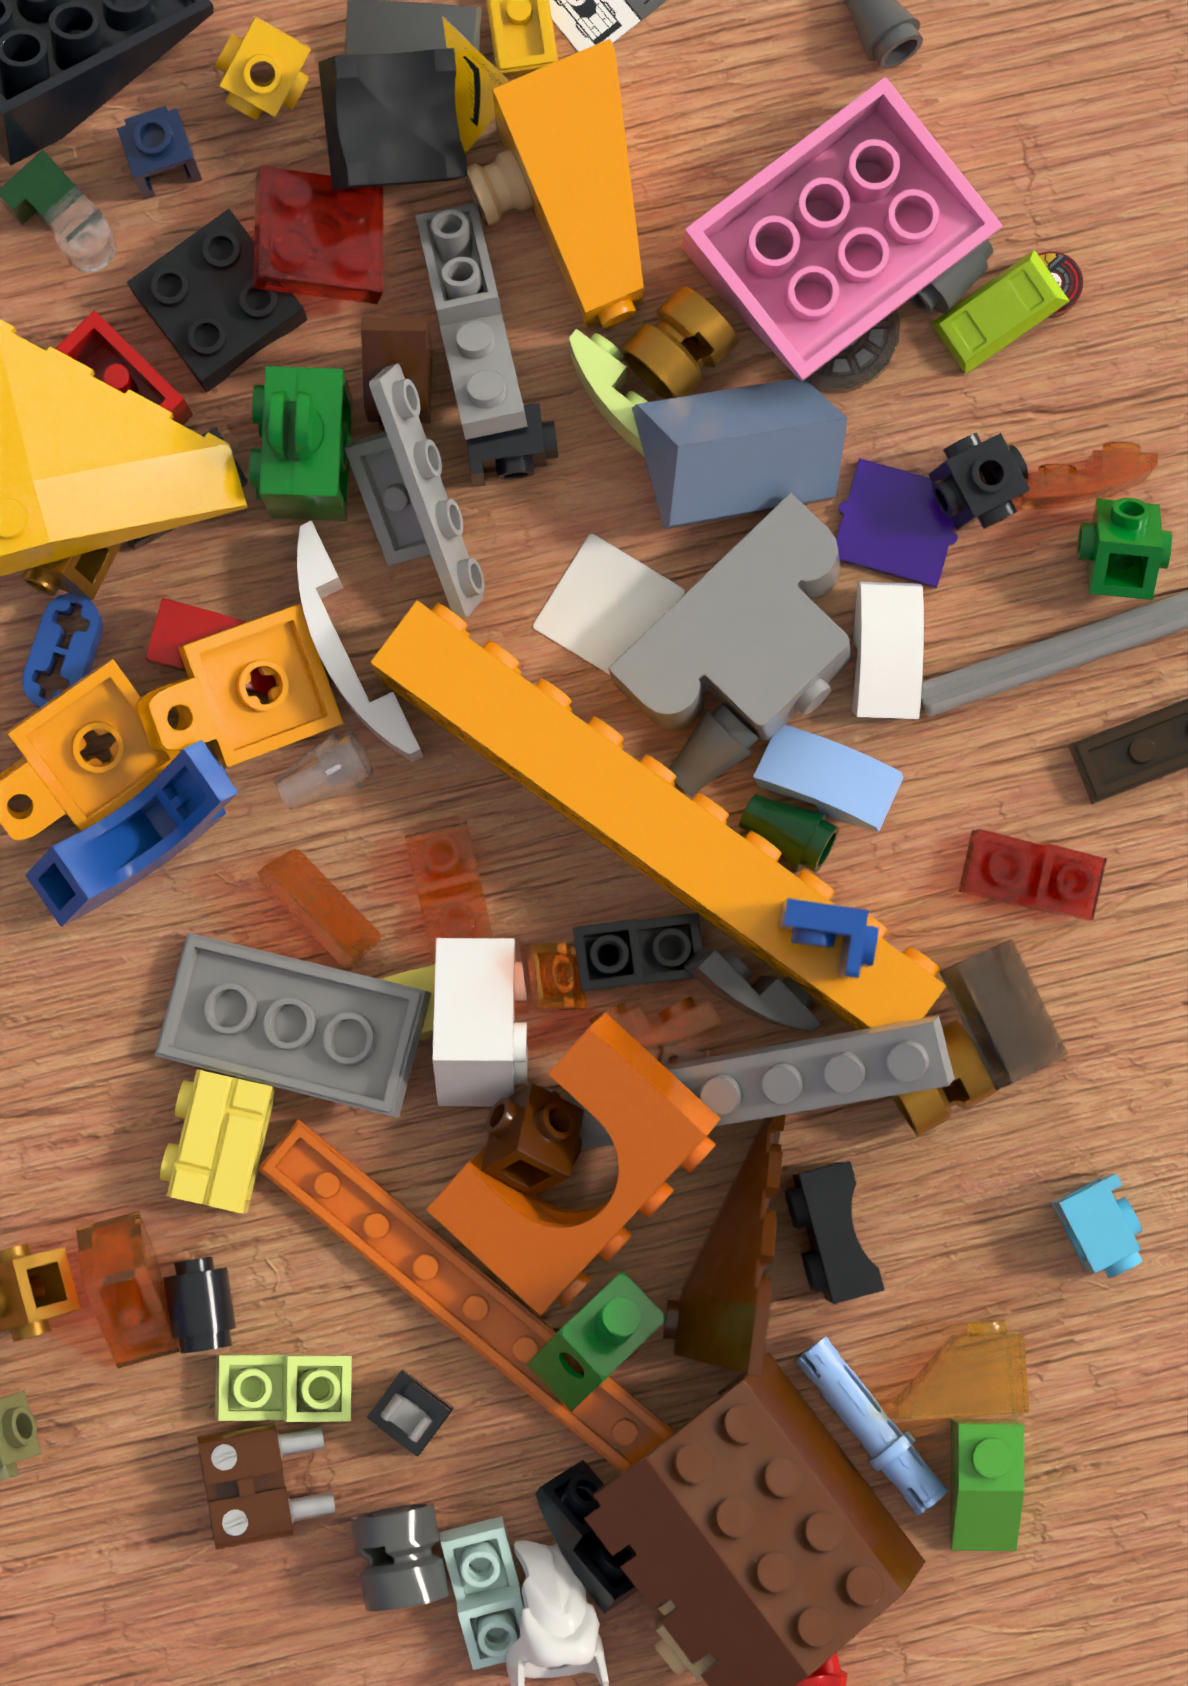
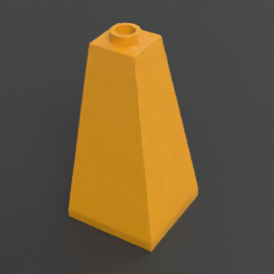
M608 39L492 89L497 131L505 149H511L522 170L533 199L534 207L532 209L586 328L599 322L603 328H610L629 320L637 313L635 307L643 304L644 293L616 53L611 40Z

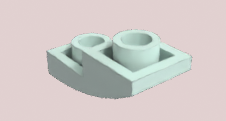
M503 1516L440 1532V1542L455 1594L457 1613L473 1670L506 1662L505 1656L510 1646L520 1637V1616L522 1610L525 1609L506 1527Z

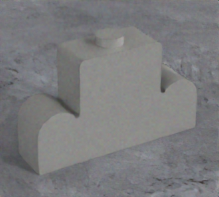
M790 493L608 668L614 685L652 722L661 728L672 730L685 728L697 720L703 711L705 703L704 693L707 691L712 692L722 703H725L735 716L761 740L771 739L799 711L804 715L810 714L829 695L831 687L828 683L851 661L848 635L811 600L831 591L839 579L841 570L836 538L832 532L803 503Z

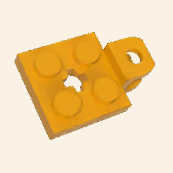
M301 604L292 605L179 646L178 650L188 677L147 692L135 705V710L151 749L156 751H178L200 740L204 743L212 741L219 763L223 768L233 766L344 724L320 656L310 635ZM257 667L262 676L273 675L276 681V686L268 690L270 701L265 704H261L257 696H248L245 684L251 681L250 672ZM171 708L178 715V723L174 729L167 720V715Z
M112 657L7 731L10 738L24 755L0 773V824L12 839L24 840L30 838L66 813L80 832L87 829L140 793L181 752L180 750L156 751L149 747L135 710V705L141 696ZM94 730L98 735L110 732L115 737V741L109 746L110 753L112 754L109 761L102 763L96 756L85 760L81 756L80 751L87 745L83 737L87 732ZM17 794H24L32 800L29 807L22 811L11 809L8 806V801Z

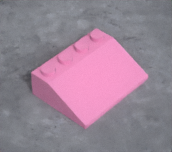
M885 76L688 226L684 231L681 248L717 294L802 382L1001 230L1003 225Z

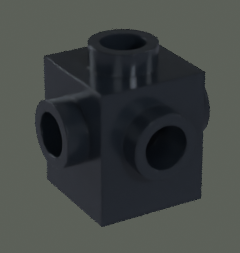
M976 432L953 443L943 450L947 460L928 474L933 483L932 491L941 511L947 517L952 518L956 530L976 520H979L982 528L986 529L1018 512L1013 501L1030 490L1025 480L1028 478V469L1024 458L1014 445H1007L1001 433L982 442ZM979 469H980V471H981V473H982V475H983V477H984V479H985V481H986L987 484H985L984 482H982V480L980 479V477H979Z

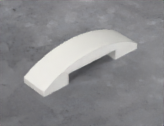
M312 520L300 525L297 545L299 592L310 635L324 666L349 707L381 741L411 762L424 757L394 692L372 702L369 701L321 601V598L343 589V586Z

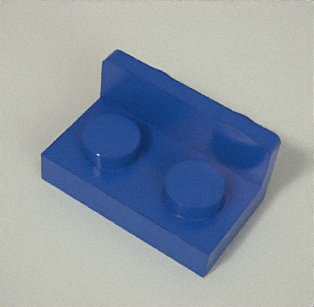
M791 898L782 901L778 928L792 930L790 943L830 948L834 947L835 937L843 938L838 977L859 978L861 967L868 968V966H873L877 947L878 926L867 925L869 910Z

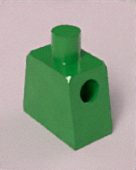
M621 1271L563 1326L526 1365L572 1412L648 1339L667 1318L645 1293ZM563 1352L570 1354L580 1363L584 1374L576 1372L567 1363Z

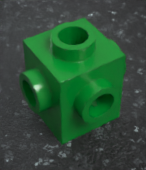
M1096 498L1092 523L1081 522L1077 542V560L1087 561L1089 594L1153 600L1159 568H1168L1172 548V532L1162 530L1160 505L1145 503L1135 498H1121L1118 500Z

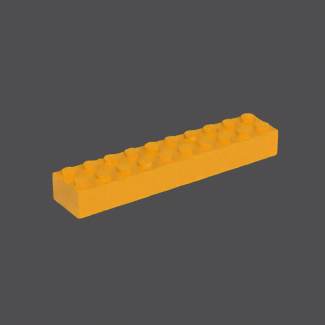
M417 600L370 662L380 683L688 908L698 913L699 916L784 978L786 976L792 978L813 999L854 1029L861 1030L924 1018L947 986L935 977L941 968L927 956L911 946H908L901 953L882 938L888 930L869 914L867 925L878 926L877 947L873 966H868V968L861 967L859 978L848 979L838 977L843 938L835 937L834 947L830 948L790 943L792 930L778 928L782 901L791 898L835 905L829 900L835 892L829 885L805 869L801 871L798 877L777 862L782 853L769 841L753 831H750L745 838L725 825L729 814L718 804L699 792L693 800L674 787L676 775L667 767L647 754L644 755L640 762L622 750L624 746L621 743L624 738L616 730L595 716L591 718L588 724L571 713L572 708L569 705L572 700L565 693L543 678L535 686L520 675L521 671L517 668L520 662L515 657L490 640H488L483 648L469 638L470 634L465 630L468 626L467 623L444 605L437 602L430 610Z

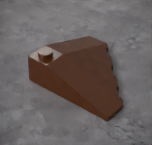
M785 1115L763 1119L682 1286L680 1301L668 1300L665 1315L667 1320L664 1323L663 1339L675 1340L673 1352L677 1356L747 1375H762L772 1292L770 1287L771 1278L765 1276L763 1271L766 1263L773 1264L775 1254L777 1218L776 1209H770L772 1196H778L780 1189L783 1152H781L779 1138L780 1131L784 1130Z

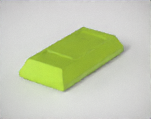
M1032 250L930 324L964 374L967 375L1070 301L1037 252Z

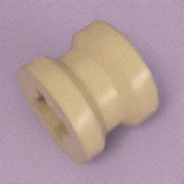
M508 148L497 153L495 161L485 166L475 163L467 166L468 176L465 178L473 199L477 203L478 210L487 226L500 222L502 214L515 208L523 212L534 207L529 187L511 149Z

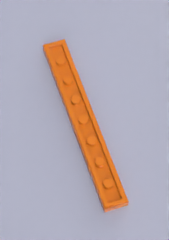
M298 1119L257 1168L619 1471L641 1460L675 1432L674 1429L610 1376L570 1412L526 1365L557 1332L302 1120ZM563 1352L567 1363L576 1372L584 1374L580 1363L570 1354Z

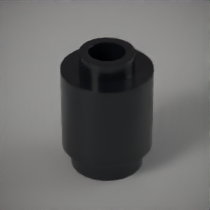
M213 1256L174 1262L176 1275L163 1277L171 1336L172 1339H179L181 1354L232 1346L230 1330L236 1328L227 1267L214 1269Z

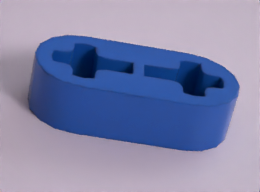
M73 593L57 596L48 604L43 613L22 680L25 695L38 708L50 701V699H45L46 690L37 684L38 678L41 674L51 676L58 657L64 658L61 677L69 683V687L90 673L102 638L104 622L100 611L87 598ZM75 608H82L81 617L89 623V627L86 632L75 631L68 650L64 649L62 646L66 637V631L57 624L58 619L61 615L71 616ZM55 691L51 700L63 691Z

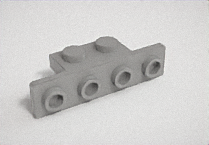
M398 363L386 366L369 381V387L386 432L354 440L344 449L387 565L431 555L451 611L461 619L466 618L483 600L484 576L477 560L469 557L462 538L463 518L461 511L453 499H448L440 477L442 461L439 450L431 439L426 438L418 416L420 414V399L416 387L410 379H405L401 366Z

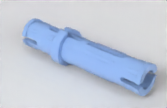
M827 1336L820 1339L794 1361L813 1382L824 1399L871 1456L868 1463L874 1471L882 1470L890 1482L902 1494L916 1516L922 1514L926 1510L925 1508L929 1509L949 1491L913 1447L912 1444L916 1441L908 1430L901 1432L854 1371L842 1359Z

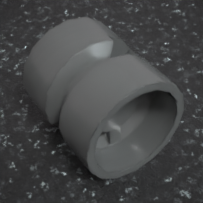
M417 1503L386 1508L351 1518L356 1554L368 1561V1566L360 1574L366 1611H385L411 1607L440 1600L449 1595L443 1558L432 1554L431 1549L440 1539L434 1503Z

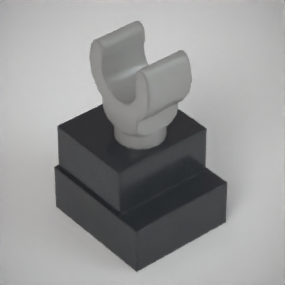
M403 1369L367 1418L415 1456H419L453 1411L454 1407Z

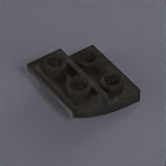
M1013 939L998 944L939 972L945 985H947L946 987L996 1091L1025 1078L1068 1054Z

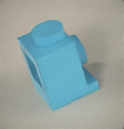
M1106 1174L1051 1202L1086 1272L1097 1273L1104 1269L1108 1278L1119 1275L1143 1261L1138 1252L1141 1248L1134 1236L1142 1232L1138 1217L1125 1197L1116 1201L1111 1192L1122 1186L1117 1174Z

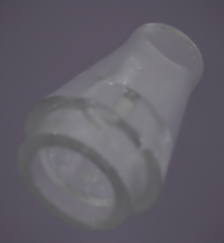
M348 731L340 736L332 732L289 769L275 776L274 782L286 806L290 810H294L304 804L360 790L363 788L362 781L372 777L374 772L363 746L352 731Z

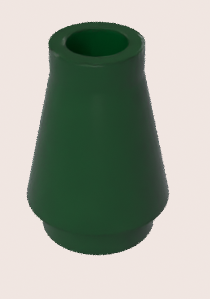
M757 793L747 804L739 823L740 828L748 832L753 831L774 845L782 853L780 857L797 871H801L805 867L815 873L820 870L826 861L839 831V827L827 822V814L770 800Z

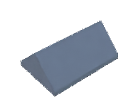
M798 378L640 403L632 407L664 530L772 511L790 493L804 505L832 500L837 495L847 417L806 379L802 382Z

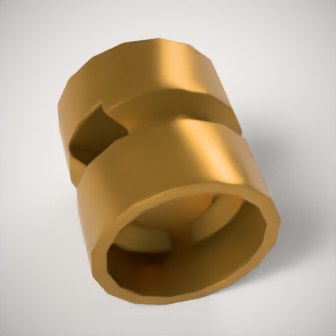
M680 285L657 309L658 323L656 325L643 323L620 347V351L624 355L623 359L649 388L664 400L688 396L702 382L700 369L703 366L715 368L739 343L736 332L717 309L693 289Z
M957 1020L942 1027L955 1078L952 1083L945 1087L891 1096L906 1122L917 1136H921L949 1120L950 1108L957 1105L963 1109H968L997 1092L996 1084L982 1056Z

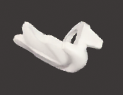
M528 1540L516 1541L513 1546L514 1554L524 1569L526 1580L522 1587L525 1609L522 1610L520 1616V1637L510 1646L505 1656L511 1686H525V1678H554L583 1672L595 1674L601 1686H609L602 1637L598 1633L599 1621L594 1606L587 1603L586 1590L566 1561L557 1543L553 1546H547Z

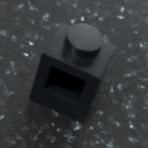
M539 403L523 405L528 427L467 440L473 487L486 486L484 473L497 472V478L501 480L522 479L534 475V467L546 466V460L558 458L554 420L541 421Z

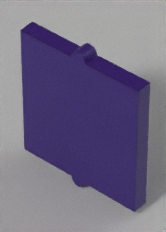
M859 458L848 499L841 502L838 508L839 513L843 515L836 538L839 560L937 588L948 548L956 543L958 536L953 532L955 524L952 518L947 517L941 511L932 491L933 483L930 478Z

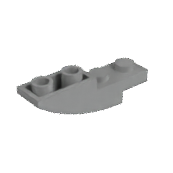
M477 203L415 215L465 440L528 427Z

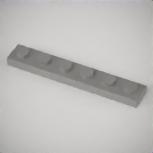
M939 1015L664 1065L721 1118L715 1127L949 1086L955 1079ZM566 1091L568 1102L584 1110L579 1137L582 1139L581 1150L614 1145L603 1125Z

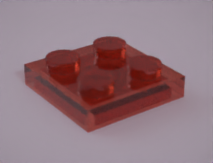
M260 166L255 179L254 288L378 305L383 294V186L332 190L330 175Z

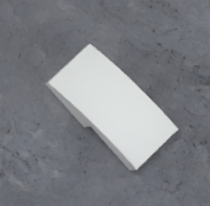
M858 581L852 641L858 649L852 711L857 717L919 719L924 649L923 586L911 583Z

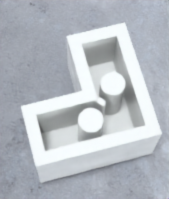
M436 938L433 1068L438 1106L493 1107L500 1099L514 1094L515 1085H528L527 1022H515V1001H528V962H516L515 939Z

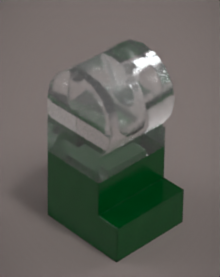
M43 150L0 188L2 203L19 223L23 225L33 215H36L55 235L56 243L68 263L77 270L84 272L99 271L108 266L114 258L117 248L116 239L104 215Z

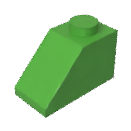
M951 1418L950 1549L962 1551H1017L1024 1498V1424L1015 1419Z

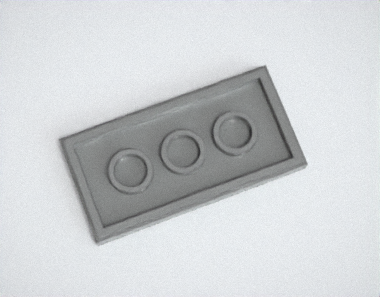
M187 932L154 1056L399 1118L431 993L426 990Z

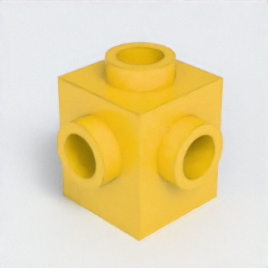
M254 16L242 39L231 33L214 67L224 72L219 86L229 91L225 103L255 120L259 119L263 111L276 117L282 105L293 110L310 78L300 72L311 48ZM259 61L268 62L274 68L272 77L266 82H257L250 75L251 67Z

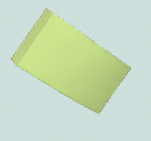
M576 329L569 337V354L584 389L596 408L614 430L644 456L632 407L648 401L633 391H628L625 396L618 392L626 382L627 367L621 363V360L624 358L623 353L605 337L594 333L591 338H588Z
M216 1354L215 1420L351 1421L352 1356Z

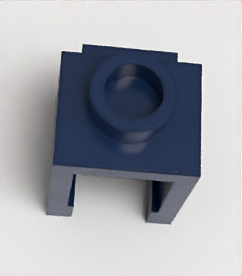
M167 106L147 111L124 119L126 125L117 128L133 178L143 199L155 196L149 178L150 175L183 164L190 183L202 180L177 108L168 111Z

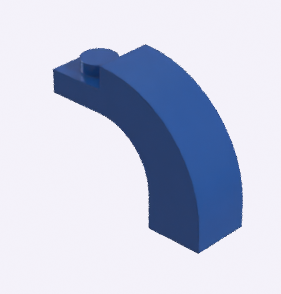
M200 740L184 748L146 788L126 804L87 829L53 845L25 876L60 927H63L121 894L183 851L226 814L224 807L239 792L228 778L223 766L216 761L205 743Z

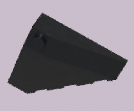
M0 0V155L12 166L63 139L214 13L213 3L210 0Z

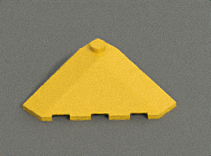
M0 319V577L248 508L229 443L209 432L205 437L172 420L174 417L172 412L131 390H128L126 394L93 377L95 374L93 369L52 347H49L47 351L17 336L15 334V327Z

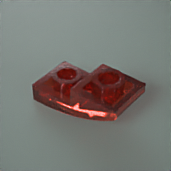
M976 829L971 832L958 892L1047 913L1093 921L1107 858L1049 843L1036 844L987 830Z

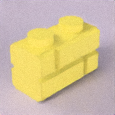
M198 1069L196 1070L194 1082L183 1080L175 1108V1118L185 1120L179 1145L168 1143L160 1170V1181L170 1183L167 1196L232 1212L248 1213L277 1088Z

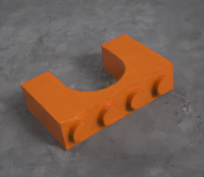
M606 1012L584 1032L549 1071L548 1075L603 1125L611 1137L616 1149L619 1169L618 1181L611 1199L587 1209H566L552 1205L538 1196L532 1197L481 1171L486 1150L483 1148L463 1167L426 1209L539 1316L556 1299L566 1308L592 1279L583 1271L584 1268L596 1255L607 1263L633 1235L624 1227L632 1216L639 1210L648 1219L674 1191L665 1182L680 1165L690 1174L716 1145L707 1135L721 1118Z

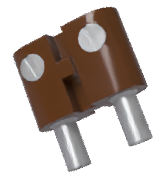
M272 1422L197 1436L215 1550L293 1536L292 1524L294 1522L336 1514L332 1491L289 1499L284 1482L283 1457L325 1449L321 1427L278 1434L275 1423Z

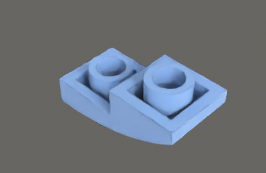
M784 725L771 737L753 778L761 789L815 804L820 813L827 814L829 818L879 832L904 776L897 769L845 745L792 726Z

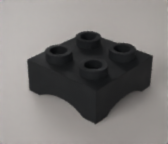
M454 48L390 54L338 55L318 62L332 190L442 182L468 176L466 155L461 143L456 116V62Z
M227 209L127 281L134 296L177 351L206 393L223 382L233 371L261 349L282 336L289 334L307 321L303 306L230 209Z
M851 1161L839 1162L793 1174L795 1188L785 1190V1196L794 1228L801 1229L806 1227L812 1251L801 1253L811 1291L815 1293L823 1291L825 1300L833 1304L884 1291L885 1288L879 1267L868 1258L854 1230L852 1196L856 1180Z

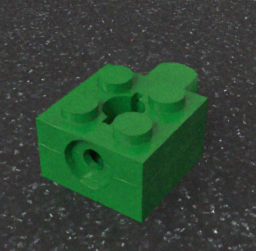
M265 366V386L254 385L252 419L253 424H259V437L262 438V448H251L249 483L250 487H256V499L263 500L271 518L347 521L350 462L344 448L351 442L353 398L343 369Z

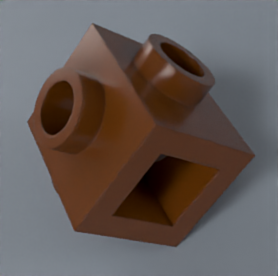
M534 1083L527 1085L507 1098L500 1099L491 1109L486 1121V1131L489 1133L481 1171L532 1197L566 1180L571 1176L572 1166L581 1151L582 1139L579 1137L584 1110L562 1099L553 1089L537 1086Z

